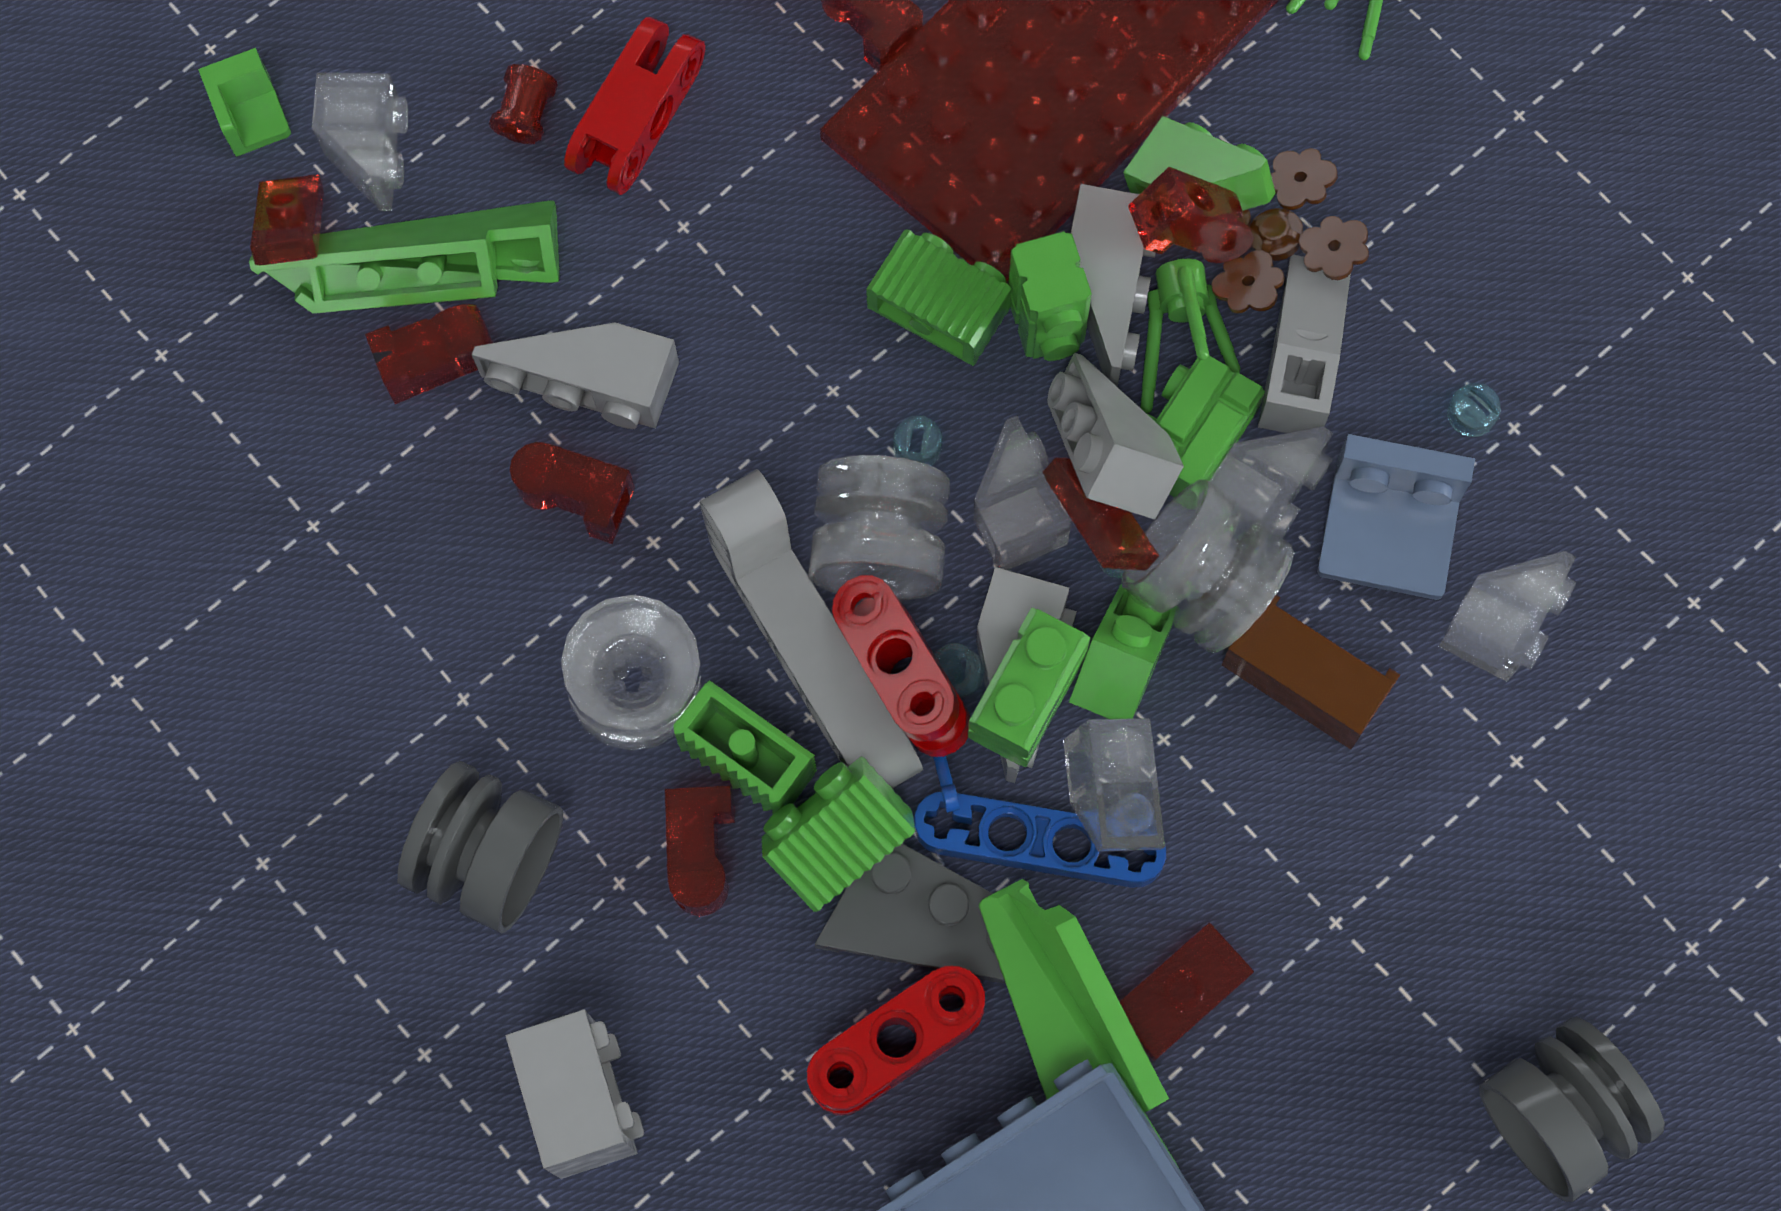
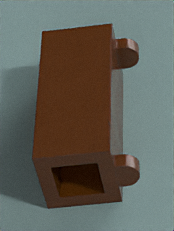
M1271 591L1261 600L1252 615L1241 609L1221 639L1223 643L1230 646L1222 666L1341 744L1352 749L1400 677V674L1389 668L1384 676L1277 607L1276 605L1281 597Z

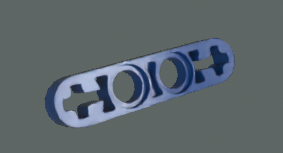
M935 792L926 796L918 805L914 815L915 834L919 843L926 850L943 856L1130 888L1144 887L1152 883L1160 875L1166 860V846L1161 836L1152 828L1141 824L957 793L960 810L952 811L953 821L972 825L971 811L984 813L978 828L979 846L966 845L969 840L970 831L950 829L947 839H939L935 837L934 826L924 823L926 817L935 818L938 816L940 808H945L942 792ZM1002 817H1011L1018 820L1026 831L1025 842L1013 851L997 849L988 837L989 828L996 820ZM1066 828H1075L1082 831L1090 842L1089 854L1078 862H1067L1059 858L1053 849V839L1059 831ZM1100 833L1113 835L1108 847L1110 849L1124 851L1129 849L1132 840L1143 842L1144 853L1154 856V862H1144L1140 872H1132L1128 870L1129 864L1127 859L1108 855L1106 860L1107 869L1095 867L1094 865L1101 850Z

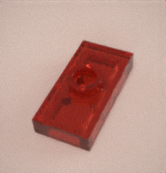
M320 174L259 182L250 245L255 265L261 266L315 259L318 256L324 198Z
M1055 457L1042 472L1049 486L1103 568L1146 571L1160 556L1131 512L1086 498L1071 459Z
M1209 922L1120 1001V1004L1143 1049L1156 1061L1244 983L1254 971Z

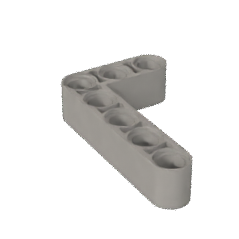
M756 469L701 500L699 503L709 542L720 565L838 760L848 767L859 757H864L869 765L874 767L878 775L882 776L885 782L892 788L923 771V766L905 733L894 722L840 631L835 619L792 551L785 513L762 473Z

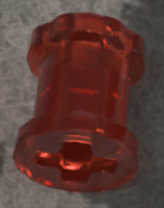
M524 64L510 65L506 68L503 77L507 87L500 110L491 115L489 125L495 133L511 141L522 144H535L542 139L544 129L540 122L547 100L554 97L558 84L550 74L536 67Z

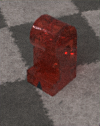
M820 0L822 9L828 17L838 22L850 24L863 37L864 60L880 75L923 37V11L911 0Z
M1168 167L1128 205L1144 249L1158 254H1163L1175 244L1199 253L1202 252L1204 259L1209 262L1223 263L1243 255L1252 246L1254 240L1250 227L1243 221L1242 208L1237 195L1233 191L1172 167Z
M473 304L450 307L439 312L432 319L427 320L426 318L391 331L389 325L365 334L383 383L395 404L478 370L472 357L474 347L493 343L480 309Z
M542 442L526 444L516 452L511 460V478L525 504L540 510L559 507L565 511L583 516V522L590 537L613 544L635 490L630 470Z
M731 786L665 789L667 875L670 892L679 907L688 914L695 916L713 914L723 906L729 891L726 873L719 862L717 824L735 823V805Z

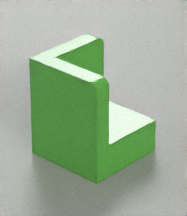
M256 48L198 69L219 126L236 157L288 138L291 135L290 127L270 76Z

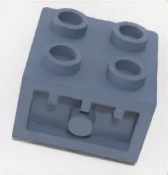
M1348 434L1336 461L1317 568L1318 575L1322 578L1434 600L1441 599L1446 588L1459 502L1472 482L1475 458Z

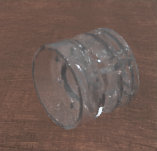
M881 455L848 456L832 459L820 465L817 473L816 490L821 495L816 498L814 514L821 522L826 524L813 531L808 578L816 586L837 593L838 589L848 580L860 575H873L882 579L899 600L924 598L939 592L943 582L945 544L938 536L932 533L943 529L948 518V511L944 504H946L949 498L950 480L946 474L925 463L906 458Z
M1201 479L1182 490L1151 523L1128 559L1121 580L1122 587L1154 612L1164 613L1177 606L1173 617L1175 628L1182 633H1193L1195 643L1207 652L1217 653L1229 647L1241 637L1262 615L1282 586L1290 570L1294 551L1292 545L1280 535H1269L1267 525L1260 520H1249L1238 527L1241 517L1240 505L1210 481Z
M637 595L609 598L584 612L567 634L561 658L565 688L571 709L588 733L606 745L632 751L659 746L675 736L673 725L701 690V668L696 637L679 613L656 599ZM638 668L641 669V675L645 681L640 682L638 692H627L625 683L622 680L627 679L629 669Z

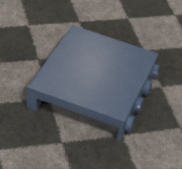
M1087 1059L1056 1078L1053 1082L1059 1092L1037 1106L1030 1096L998 1116L997 1119L1003 1129L985 1141L981 1142L976 1133L944 1151L941 1156L947 1165L925 1179L919 1169L889 1187L885 1192L891 1202L877 1211H1205L1114 1065L1112 1063L1102 1064L1093 1069Z

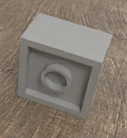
M584 1009L505 1035L543 1169L563 1179L638 1154L634 1139L642 1137L644 1129L639 1114L631 1112L629 1104L622 1102L610 1062L620 1058L621 1052L617 1038L613 1034H608L606 1025L602 1021L595 1022Z

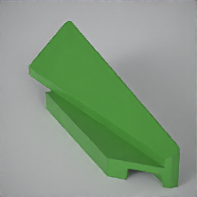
M542 201L262 242L256 246L249 260L250 269L257 275L264 271L295 293V301L313 314L496 297L498 290L497 280L559 282L556 205L554 201Z
M1024 879L982 899L979 903V909L1046 1100L1059 1092L1053 1081L1087 1059L1093 1069L1102 1064L1112 1063L1144 1114L1146 1111L1168 1100L1169 1097L1076 916L1060 905L1047 910L1042 909L1038 906L1031 893L1029 883Z

